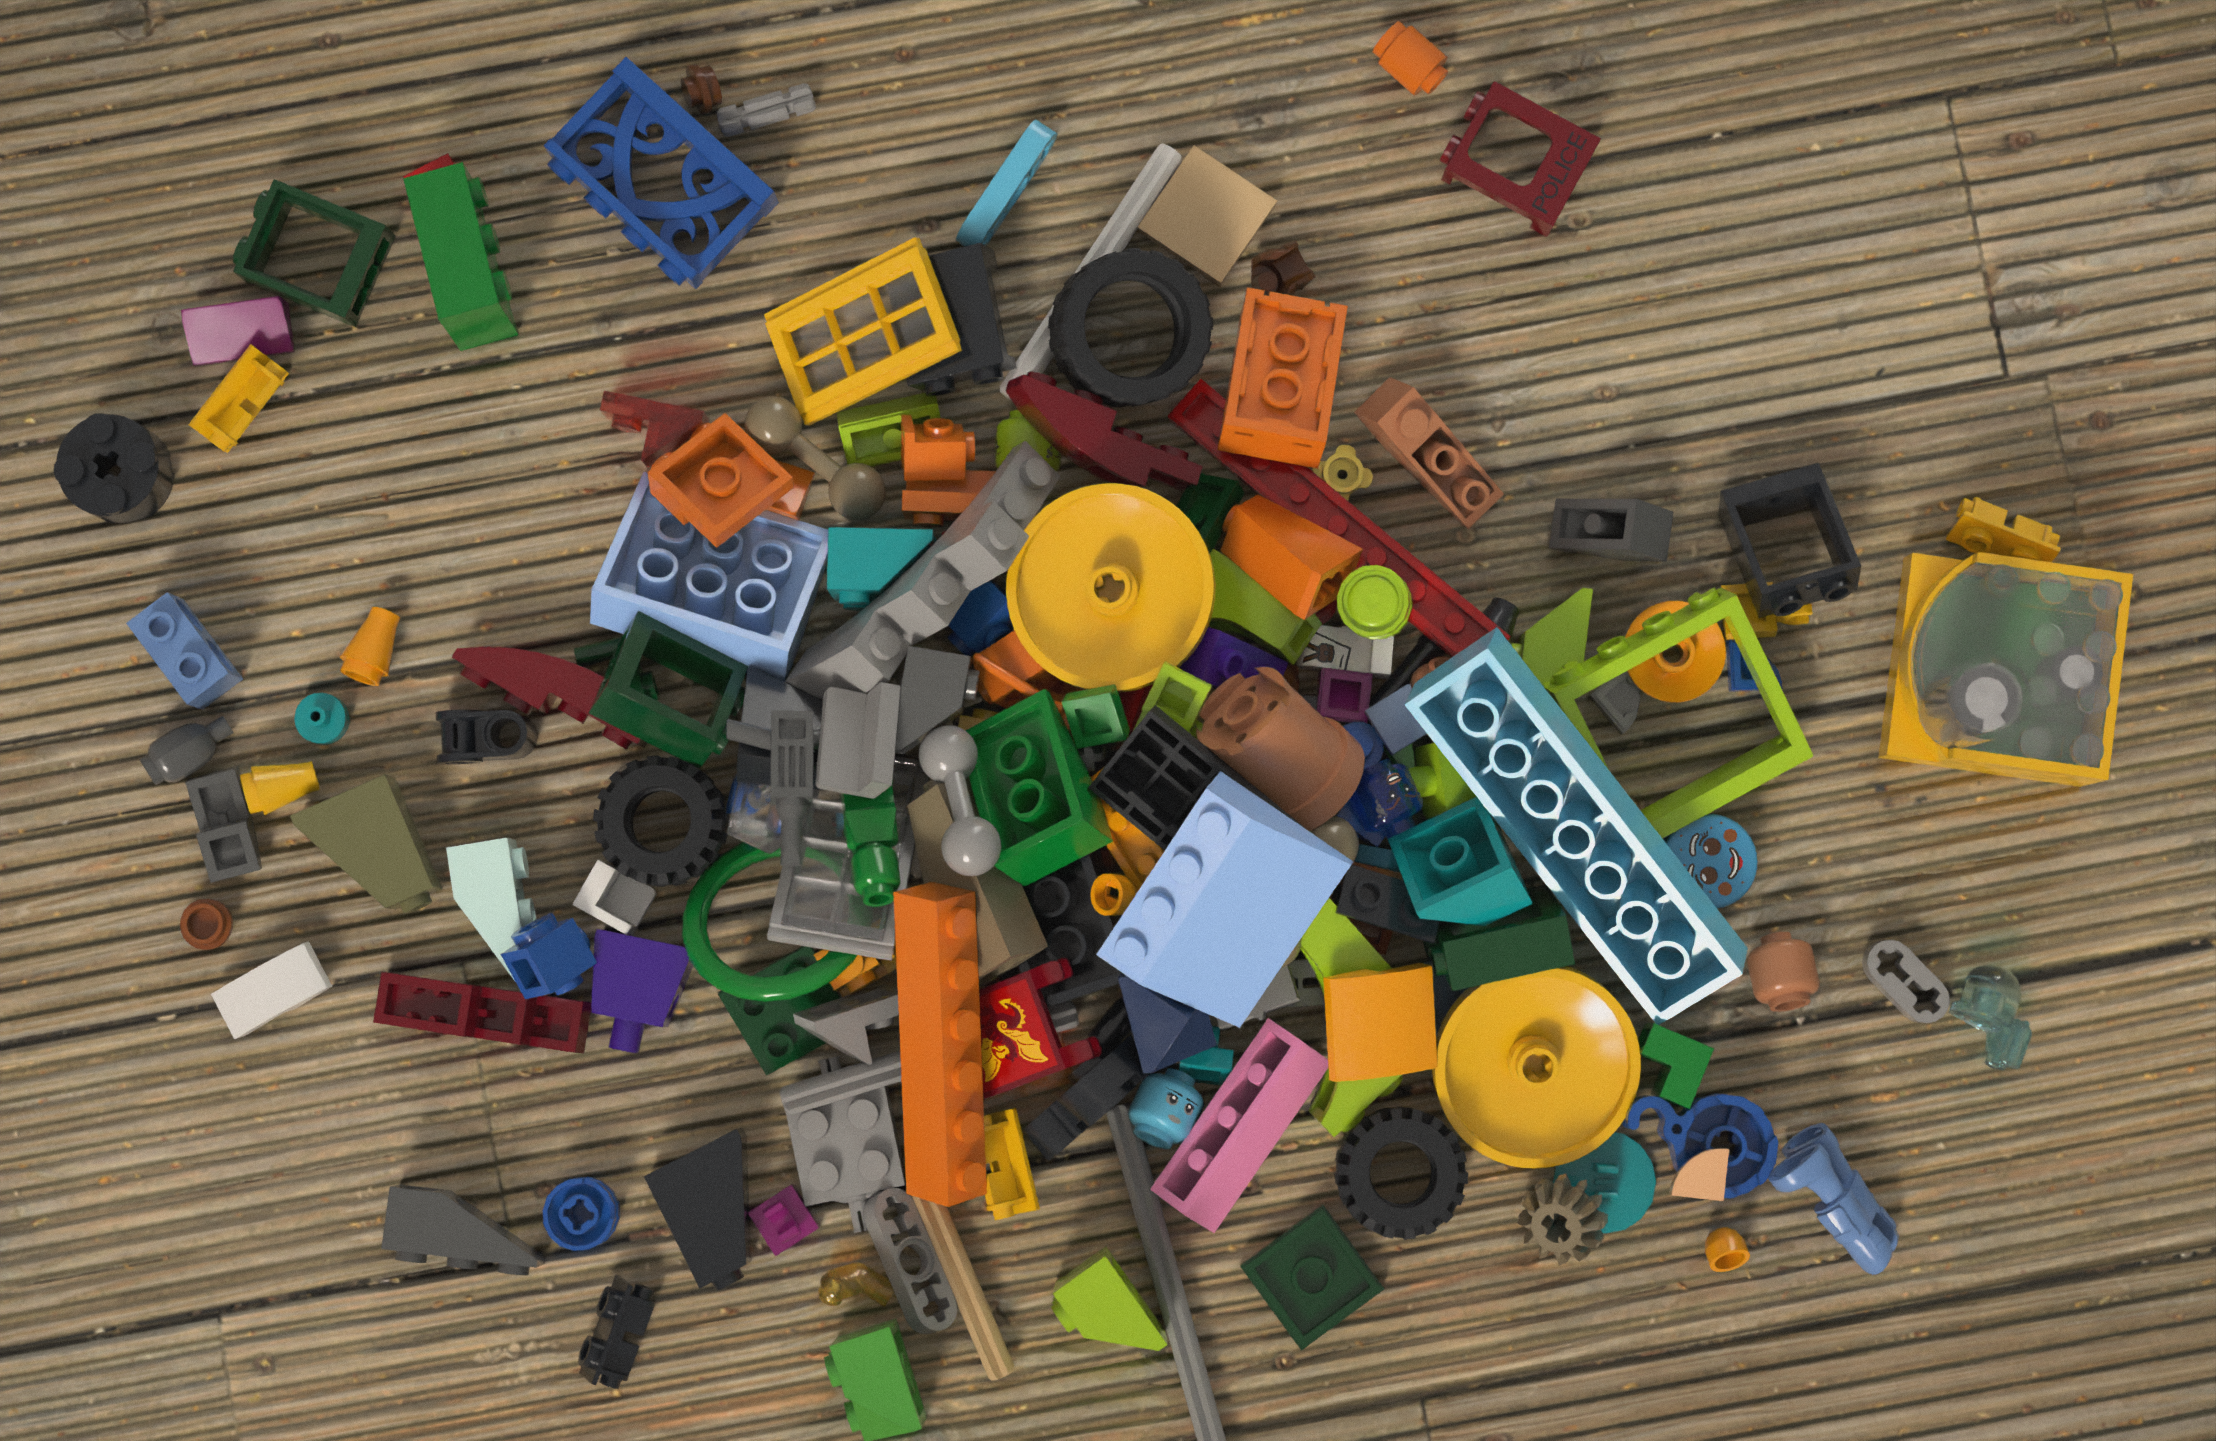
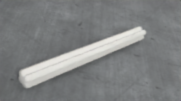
M1163 143L1158 145L1075 273L1080 271L1081 267L1106 254L1115 251L1117 253L1122 252L1135 234L1138 225L1181 164L1182 156L1175 149ZM1054 305L1017 359V368L1010 370L1000 385V392L1009 400L1011 398L1005 391L1008 381L1023 374L1027 375L1030 371L1043 373L1054 357L1048 341L1050 340L1048 322Z

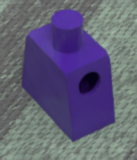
M596 929L594 958L597 963L593 965L592 1013L615 1018L609 1048L639 1054L645 1024L658 1027L669 1026L693 964L689 960L686 949L683 946Z

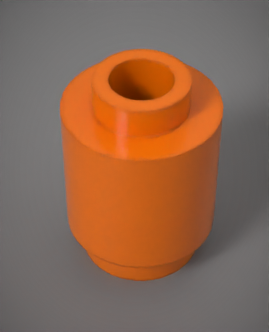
M1397 21L1386 31L1372 51L1380 58L1378 64L1414 96L1422 90L1429 95L1448 74V71L1443 67L1448 57L1412 25L1407 28L1400 21Z

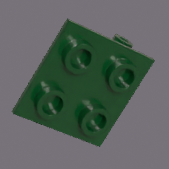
M802 946L749 976L774 977L794 973L817 962L814 954L817 952L812 947ZM830 982L812 993L791 1000L772 1002L746 1000L724 991L717 992L766 1076L826 1044L825 1041L795 1024L793 1013L840 998Z

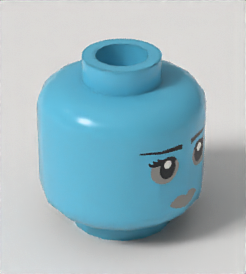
M1168 1068L1165 1074L1151 1073L1141 1081L1128 1110L1130 1122L1135 1126L1134 1134L1142 1141L1161 1149L1169 1150L1173 1144H1182L1199 1119L1204 1107L1202 1095L1193 1087L1195 1080L1182 1071Z

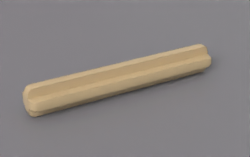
M912 1196L988 1378L993 1381L1011 1374L1014 1371L1013 1361L947 1206Z

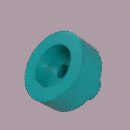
M313 693L299 703L295 711L294 720L295 726L303 738L319 745H328L337 742L345 735L349 727L350 716L346 705L339 698L327 693Z

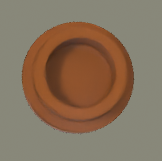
M199 899L192 902L184 910L180 920V929L183 938L191 946L201 950H212L220 947L229 939L233 929V918L229 909L223 903L214 899Z

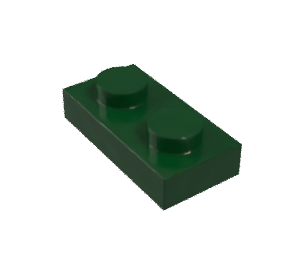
M1201 473L1197 485L1186 488L1176 507L1190 519L1201 534L1209 553H1211L1224 531L1222 527L1228 512L1234 505L1239 504L1245 493L1237 480Z

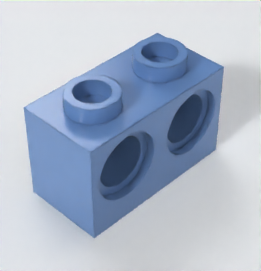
M169 592L165 593L126 623L187 705L203 710L243 680L242 676L185 600Z

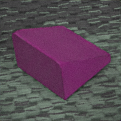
M1322 667L1318 672L1316 710L1323 717H1328L1338 722L1367 723L1368 718L1364 711L1369 708L1373 674Z

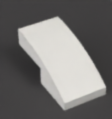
M308 941L249 971L218 989L211 996L233 1038L237 1039L248 1035L282 1013L298 1008L331 988L332 984Z

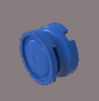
M590 1176L575 1177L557 1185L547 1196L543 1207V1225L549 1237L560 1247L572 1251L589 1250L607 1241L615 1232L620 1219V1204L613 1189L604 1181Z

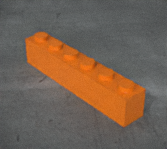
M929 882L893 892L906 1194L951 1207L987 1194L975 891Z

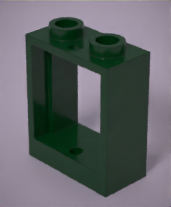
M274 179L269 191H262L256 201L253 216L256 220L249 236H243L236 246L233 255V263L236 265L233 272L251 285L356 328L396 236L386 225ZM292 207L359 234L331 300L263 273Z
M638 611L618 641L589 714L700 769L712 752L720 755L729 741L727 739V719L730 715L734 717L744 702L745 688L741 684L748 666ZM642 655L719 693L707 725L629 687Z
M1547 885L1528 888L1527 891L1533 904L1486 926L1440 921L1435 943L1423 941L1428 960H1432L1436 976L1444 975L1451 990L1455 991L1574 965L1575 961L1566 914Z

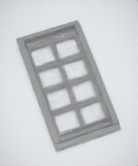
M894 756L892 780L895 807H897L896 821L899 842L892 849L896 851L898 856L901 879L897 890L899 891L906 889L908 886L915 848L907 805L925 793L923 785L929 782L930 777L923 771L919 760ZM813 789V805H807V811L802 820V865L782 866L769 922L767 940L892 961L896 944L894 901L880 907L868 906L864 904L863 896L858 894L854 888L851 866L853 853L847 847L844 835L840 792Z

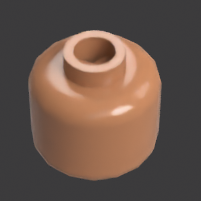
M1776 932L1763 936L1760 939L1761 946L1753 949L1747 956V965L1756 1000L1768 1004L1771 1011L1778 1012L1794 1010L1808 1005L1811 1002L1810 996L1817 992L1820 987L1811 945L1803 940L1792 939L1790 932Z

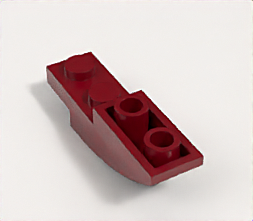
M1032 371L1028 372L1027 375L1023 374L1008 381L1005 391L1025 419L1057 451L1107 483L1133 485L1140 488L1145 487L1147 479H1151L1179 491L1197 485L1203 466L1188 461L1189 454L1179 448L1160 445L1158 449L1142 443L1143 436L1133 430L1115 427L1112 431L1111 428L1117 411L1103 406V398L1083 390H1074L1072 394L1057 388V381L1054 378Z
M481 646L457 648L452 655V658L464 664L459 674L484 689L488 687L491 681L504 688L508 692L503 700L527 715H530L534 707L547 714L557 697H559L562 701L557 709L584 724L588 716H591L606 725L601 735L627 750L632 742L643 748L647 745V742L589 714L603 676L587 668L543 653L508 647Z

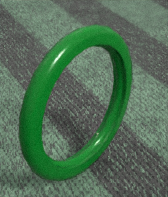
M781 833L765 834L744 841L720 855L699 877L690 892L683 913L682 938L687 956L700 976L717 989L741 999L772 1002L791 1000L812 993L836 979L857 957L854 954L829 951L822 959L794 973L784 976L757 977L732 969L719 958L712 948L707 925L708 913L713 899L721 887L735 874L752 864L770 858L781 857ZM809 834V838L826 840L816 835ZM806 848L805 858L823 863L840 878L845 854ZM852 871L849 880V884L853 885ZM847 895L849 899L847 924L871 928L874 919V907L864 904L863 897Z

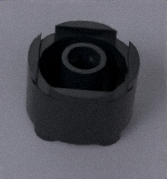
M95 413L77 424L62 441L54 464L55 478L66 497L83 511L110 523H126L152 516L168 499L174 481L171 456L165 443L156 434L135 421L114 414ZM114 463L122 468L117 477L110 471Z

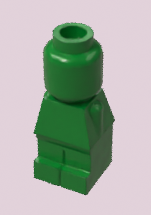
M893 780L892 785L875 799L841 793L844 835L847 847L853 853L851 859L853 885L856 892L863 896L864 904L872 907H880L894 901L893 892L898 890L901 883L898 856L896 851L892 849L899 842Z

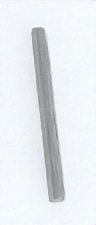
M1125 1103L1114 1106L1107 1112V1118L1197 1441H1226L1159 1197L1150 1190L1154 1180L1143 1141L1134 1134L1135 1126L1130 1122L1128 1116L1131 1104Z

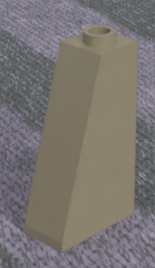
M967 777L965 780L975 817H980L970 779ZM931 780L923 785L925 793L907 805L924 884L936 882L975 891L979 987H982L1048 947L1020 883L996 867L982 875L964 876L955 872L947 865L942 855L941 843L946 829L954 822L945 783Z

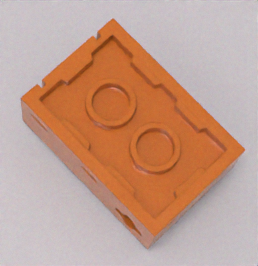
M1247 287L1239 319L1217 450L1318 469L1327 441L1348 306L1330 303L1329 307L1325 306V301L1271 291L1269 296L1264 295L1265 290Z

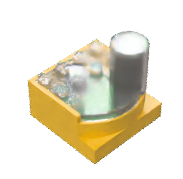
M1977 552L1964 560L1911 553L1904 557L1878 758L2078 787L2109 780L2133 574Z

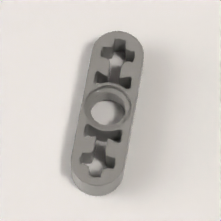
M889 1188L876 1193L865 1204L863 1212L864 1221L907 1323L913 1330L921 1334H932L948 1328L956 1318L957 1302L914 1200L910 1195L906 1194V1191L899 1188ZM895 1206L898 1215L891 1220L885 1221L882 1211L888 1207ZM904 1231L908 1232L909 1237L893 1243L892 1236ZM905 1247L914 1249L920 1256L921 1267L916 1275L906 1273L901 1267L900 1254ZM928 1279L929 1286L913 1291L912 1285ZM935 1301L939 1310L933 1316L926 1317L923 1308L929 1304L928 1302Z

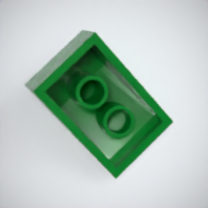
M1043 689L965 730L974 739L978 750L976 766L969 775L980 818L989 821L996 828L1001 839V854L994 867L1025 887L1113 842L1101 798L1088 788L1093 781L1049 691Z

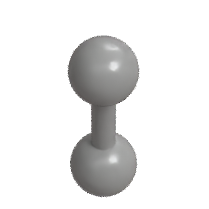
M944 725L931 730L924 737L919 748V761L928 777L938 783H945L954 822L946 829L942 838L941 850L945 862L952 870L961 875L978 876L988 872L997 863L1001 854V839L998 831L989 821L975 817L965 779L973 772L977 763L978 750L972 736L964 729L953 725Z

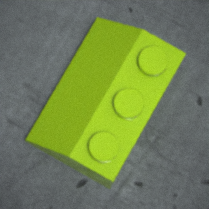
M1107 1246L1055 1282L1053 1290L1055 1297L1053 1298L1054 1301L1052 1302L1051 1309L1068 1333L1077 1328L1083 1338L1160 1351L1167 1346L1165 1329Z

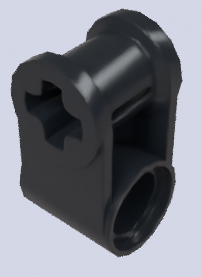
M445 710L435 712L436 721L441 723L442 753L437 755V764L461 765L483 763V761L520 759L529 755L537 745L538 733L534 723L524 715L513 711ZM515 721L520 728V739L513 747L505 749L500 743V731L504 725Z

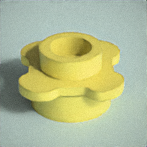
M1350 445L1338 446L1335 454L1330 456L1327 461H1320L1318 469H1312L1317 476L1347 501L1349 500V495L1357 489L1368 488L1373 479L1371 470L1363 468L1361 461L1356 457V450ZM1340 470L1346 471L1347 477L1345 479L1338 478L1337 473Z

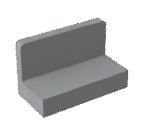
M880 682L867 694L836 687H829L824 692L815 779L817 788L875 799L892 785L900 685Z

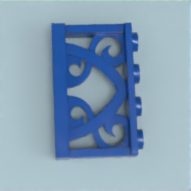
M625 57L612 70L613 75L562 129L543 145L552 157L547 165L566 184L570 185L576 179L589 192L585 195L584 199L602 217L606 219L613 213L626 226L620 232L638 250L643 253L649 246L658 254L662 260L657 266L674 283L680 286L686 280L697 289L708 274L763 216L766 217L779 202L775 192L631 60ZM625 91L631 95L621 115L618 127L599 120ZM652 124H659L664 129L663 138L656 143L636 138L637 130L644 136L649 137L647 129ZM604 133L615 138L614 147L599 143L589 148L602 154V160L599 165L595 167L588 166L578 159V142L585 135ZM683 143L691 149L682 167V183L689 200L655 202L637 199L632 179L633 149L650 155L669 153L676 150ZM700 169H707L713 173V180L709 184H701L707 194L699 196L694 187L693 175ZM613 175L618 199L598 181L605 180ZM745 198L749 204L720 232L712 214ZM702 217L709 230V241L706 248L695 255H686L679 252L673 241L675 235L678 232L685 231L690 234L693 243L696 238V227L692 219ZM641 220L664 222L660 230V238Z

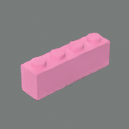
M1268 1018L1150 1190L1186 1217L1215 1233L1328 1069V1059Z

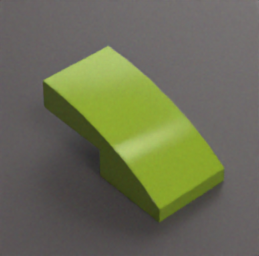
M1165 661L1141 709L1143 711L1133 731L1156 705L1191 734L1212 685Z

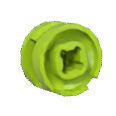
M1380 565L1362 566L1351 572L1341 583L1337 595L1338 612L1344 624L1357 635L1370 640H1384L1400 633L1407 625L1411 610L1413 609L1412 594L1406 582L1391 569Z

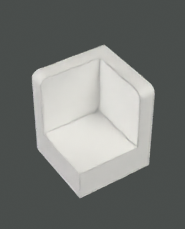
M597 860L572 905L620 932L633 936L653 902L656 890L644 883L624 876L616 870V867L609 863Z

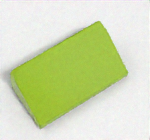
M925 392L838 412V428L847 464L863 463L872 467L901 460V415H911L913 424H923L927 419L941 418L936 396H926Z

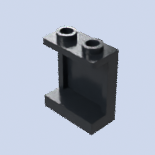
M977 243L929 255L959 335L962 351L907 377V385L920 391H925L926 396L931 397L956 391L955 383L973 379L975 385H983L1004 379V371L1017 367L1015 358L1007 353L991 274L992 271L998 270L995 251L982 243ZM912 271L887 283L893 311L921 297ZM925 306L895 321L900 349L935 332Z

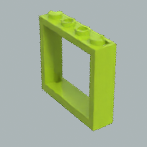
M1714 587L1703 594L1694 593L1687 599L1689 605L1672 614L1670 611H1664L1653 615L1642 623L1643 630L1628 638L1617 636L1605 641L1598 646L1597 655L1582 663L1579 660H1574L1561 665L1563 669L1553 674L1551 680L1542 684L1607 767L1574 699L1714 623L1725 619L1780 734L1641 809L1640 811L1662 839L1814 756L1737 595L1721 587L1717 590Z

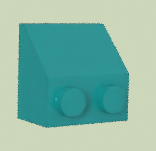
M829 527L828 592L834 601L843 604V609L851 611L863 610L890 587L937 541L933 529Z
M1478 797L1468 800L1388 839L1409 896L1420 919L1486 926L1533 904L1499 824Z

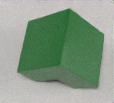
M1644 1023L1638 1038L1640 1055L1662 1065L1650 1095L1660 1097L1675 1106L1690 1109L1714 1048L1655 1023Z

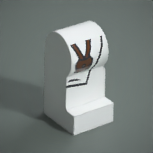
M1321 625L1297 659L1296 665L1300 669L1319 671L1323 667L1372 673V678L1387 680L1391 675L1394 636L1384 640H1370L1357 635L1348 626L1338 628Z

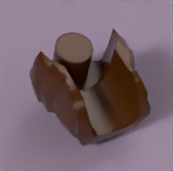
M1296 240L1284 244L1278 249H1266L1264 252L1254 256L1251 261L1252 288L1265 290L1264 295L1269 296L1270 291L1293 296L1295 291L1305 288L1316 276L1301 256Z

